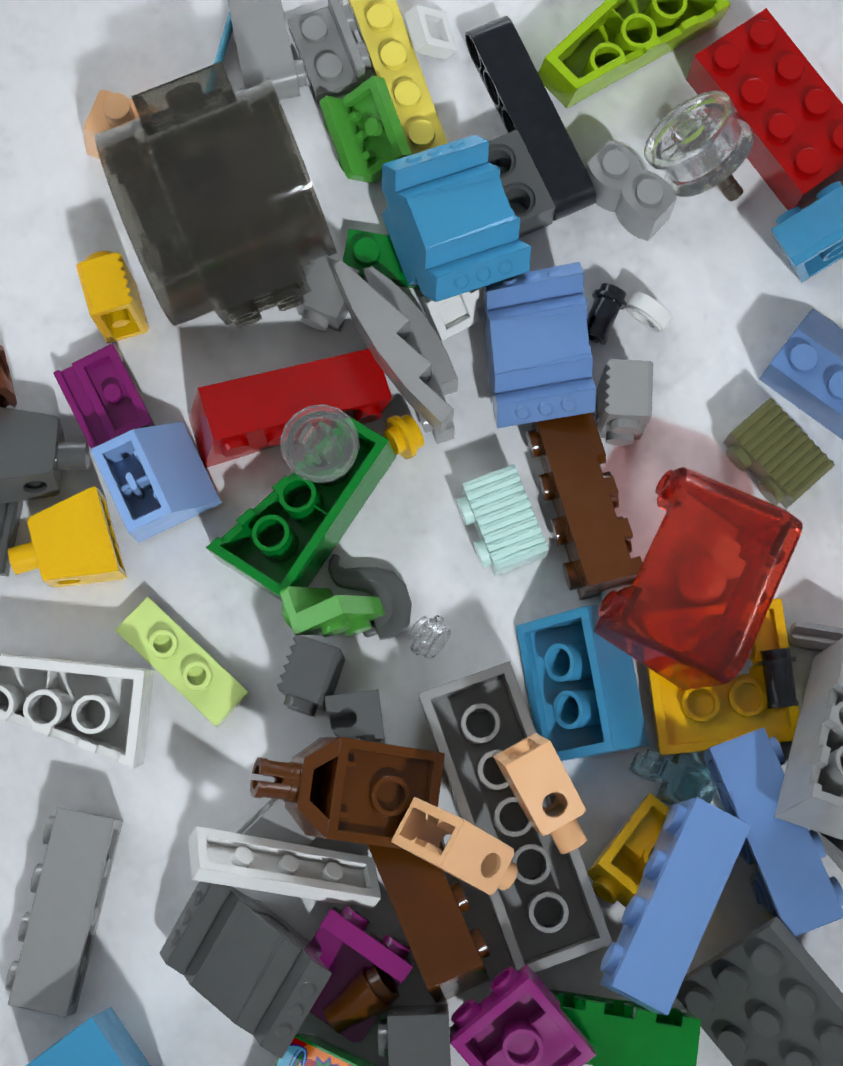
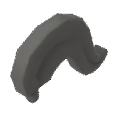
M333 554L329 560L328 571L336 586L348 590L369 592L374 597H380L385 615L374 619V626L368 631L363 632V635L371 637L378 634L380 640L397 638L410 625L412 602L406 584L390 570L378 567L343 568L339 565L340 556Z

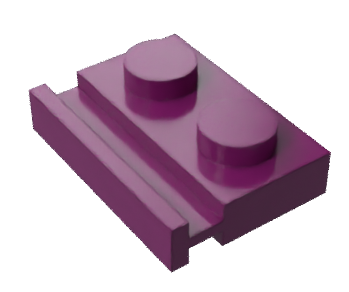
M113 343L72 363L73 366L63 371L57 370L53 372L91 449L130 430L155 426Z

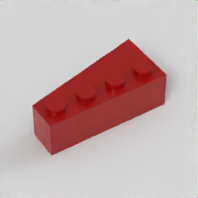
M365 349L198 387L189 415V421L201 460L205 468L307 436L329 433L337 429L349 417L361 424L373 422L382 417V413L392 400V395L384 371L377 364L370 350Z

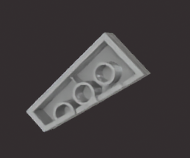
M843 638L813 657L774 816L775 818L843 840Z

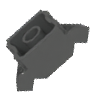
M201 881L196 886L159 952L166 965L184 975L190 986L234 1024L252 1034L261 1047L281 1059L332 975V972L319 959L323 952L260 900L253 899L232 886Z

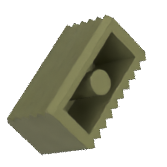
M769 398L737 426L723 442L728 447L726 455L729 460L741 471L749 469L760 481L757 486L761 494L774 505L781 503L785 509L790 507L835 466L834 462L828 459L827 454L823 453L820 447L815 445L807 433L803 432L801 427L796 425L795 421L789 418L788 414L772 398Z

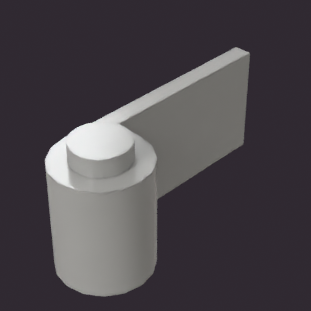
M227 0L248 105H258L301 96L299 87L308 86L302 59H293L281 0Z

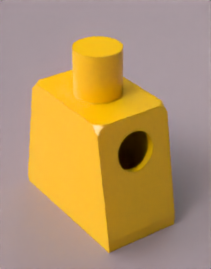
M96 486L30 516L27 519V524L32 541L8 548L9 561L16 575L39 569L43 582L51 587L75 586L127 578L106 497Z

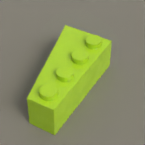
M605 0L545 56L538 74L544 86L567 109L715 28L732 4L728 0Z

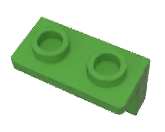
M371 76L342 99L326 95L319 101L325 117V126L331 134L339 156V165L348 179L376 183L382 179V164L412 155L384 78Z
M288 586L280 590L283 601L282 614L288 626L292 628L294 635H323V637H329L344 633L345 637H350L368 631L372 628L370 621L385 615L380 597L334 596L329 588Z

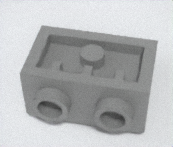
M328 0L327 7L287 20L300 59L303 60L304 69L317 104L326 95L339 97L348 94L366 81L365 70L371 68V62L365 44L363 42L356 44L352 31L356 30V24L349 4L341 6L339 0Z

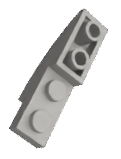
M374 267L363 269L365 281L409 319V336L405 341L432 364L431 379L426 385L446 401L445 395L457 392L458 377L438 334L422 311L393 281ZM418 413L424 432L433 431L437 444L454 439L455 426L453 422L440 435Z

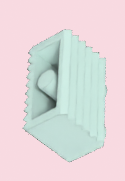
M514 464L462 484L461 493L463 497L456 499L465 525L471 523L475 525L480 540L474 541L473 545L483 568L491 565L494 576H498L547 556L549 551L548 545Z

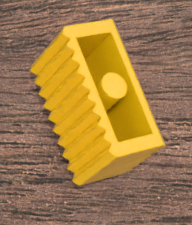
M99 251L89 255L86 261L79 262L76 265L89 315L106 342L113 343L147 333L149 325L146 322L147 318L139 297L140 293L137 290L138 286L122 255L117 252Z

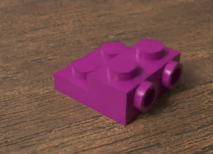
M527 964L519 971H516L513 967L504 969L490 984V988L493 991L479 1004L474 999L467 1000L451 1017V1021L454 1024L449 1028L450 1044L469 1066H583L596 1055L594 1046L562 1011L559 1000Z

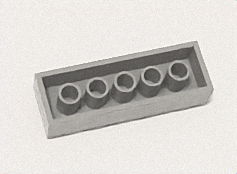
M508 661L418 693L419 701L437 752L445 753L443 769L460 817L514 848L512 862L518 868L514 883L506 890L497 888L495 893L488 895L514 969L519 971L527 964L535 973L611 945L613 942L579 849L561 854L550 834L541 836L532 827L493 758L496 754L536 733L511 662ZM550 793L545 797L542 804L544 808L554 802V793Z

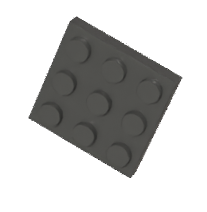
M777 916L685 975L676 998L687 1011L701 1019V1028L733 1066H843V993Z

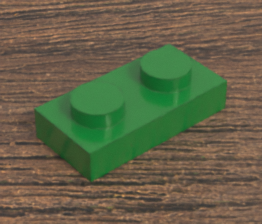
M353 229L348 230L343 262L347 266L359 270L360 277L365 280L363 269L374 267L397 286L420 289L418 284L408 285L389 235Z

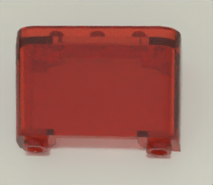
M681 467L667 471L659 480L655 489V493L658 494L657 505L666 514L632 586L624 587L618 592L613 590L602 600L598 609L600 618L593 632L680 689L690 690L724 685L734 679L742 670L800 538L803 524L800 519L779 506L689 468Z

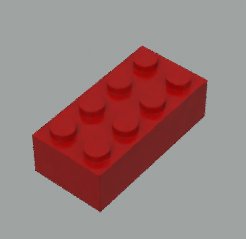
M767 8L694 55L686 81L787 210L797 206L803 208L816 199V195L822 189L834 182L843 181V104Z

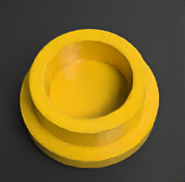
M408 414L401 417L393 415L386 420V430H384L383 436L389 440L395 455L400 454L405 459L416 456L417 450L424 446L423 435L416 421Z

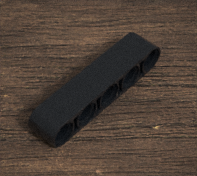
M503 16L465 32V41L471 59L507 132L510 133L518 129L556 206L553 220L556 221L595 204L597 198L591 178L511 19L508 16Z

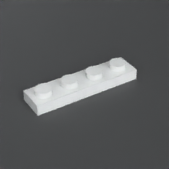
M198 826L195 827L188 838L191 878L195 881L373 909L381 899L373 857Z

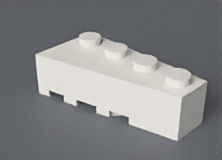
M0 653V719L11 721L27 727L33 732L57 738L76 745L77 748L106 756L120 764L135 768L144 764L155 669Z

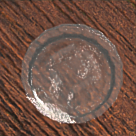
M325 404L308 406L295 413L285 424L280 438L281 454L289 469L301 479L318 483L333 482L344 476L353 466L360 448L359 433L351 418L339 408Z

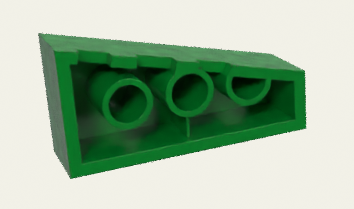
M349 417L305 457L306 461L289 477L285 475L272 487L273 491L254 509L249 508L236 520L238 523L222 538L218 536L206 549L218 561L282 601L280 590L288 586L309 587L395 460L396 455L389 440Z
M549 989L559 1000L562 1011L594 1046L596 1055L586 1064L593 1066H696L701 1019L686 1009L671 1007L668 1015L653 1013L632 1001Z

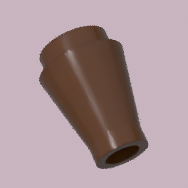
M374 965L371 968L363 967L335 1000L323 1009V1012L330 1026L338 1034H341L354 1025L392 1009V1002L399 997V991L390 975L378 966Z

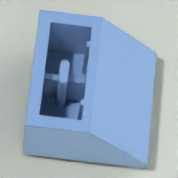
M183 421L133 429L90 449L128 533L138 543L222 504Z

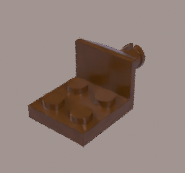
M320 737L293 756L289 763L258 757L254 763L252 774L271 776L274 778V782L251 780L250 793L254 798L266 797L283 800L286 810L305 835L403 849L392 843L391 840L413 798H419L438 807L445 753L345 737Z

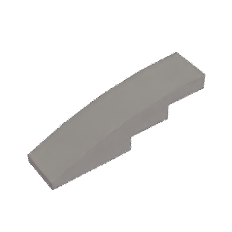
M339 259L334 265L335 280L355 327L377 364L405 400L441 435L453 422L454 409L426 385L431 379L432 364L405 341L409 336V319Z

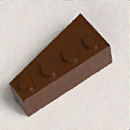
M586 413L533 422L532 430L526 431L527 442L532 458L540 457L544 474L538 475L539 485L544 501L552 500L557 518L551 519V528L557 546L565 545L569 562L563 563V570L569 590L577 589L579 599L584 600L600 596L602 591L625 583L638 582L645 573V569L640 556L630 557L633 533L628 518H623V516L617 517L615 508L619 507V491L610 471L602 473L600 465L606 463V453L593 414Z
M440 842L439 847L444 850L443 844ZM368 845L424 983L436 1004L489 981L490 979L482 959L490 956V953L479 927L469 931L462 913L469 910L470 907L459 881L449 885L443 870L404 849Z

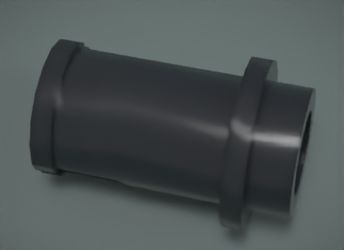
M602 283L599 289L593 291L592 297L595 300L587 318L589 341L594 343L599 341L602 345L607 343L608 335L619 310L625 309L627 305L624 300L626 292L619 287Z
M790 648L760 651L762 661H757V666H763L768 702L767 709L799 705L792 662H796V657H791Z

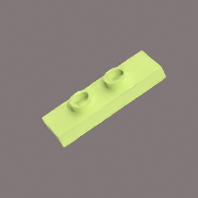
M148 596L115 629L129 645L215 727H218L250 694Z

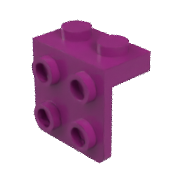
M348 905L342 911L335 906L332 907L310 941L323 952L319 959L332 972L328 982L310 1010V1013L328 1026L330 1024L325 1018L323 1009L335 1000L363 967L371 968L374 965L378 966L390 975L398 988L414 965V962L407 958L411 951L408 947L387 933L383 939L377 937L366 929L370 921ZM379 1015L348 1028L341 1035L353 1043L361 1042Z

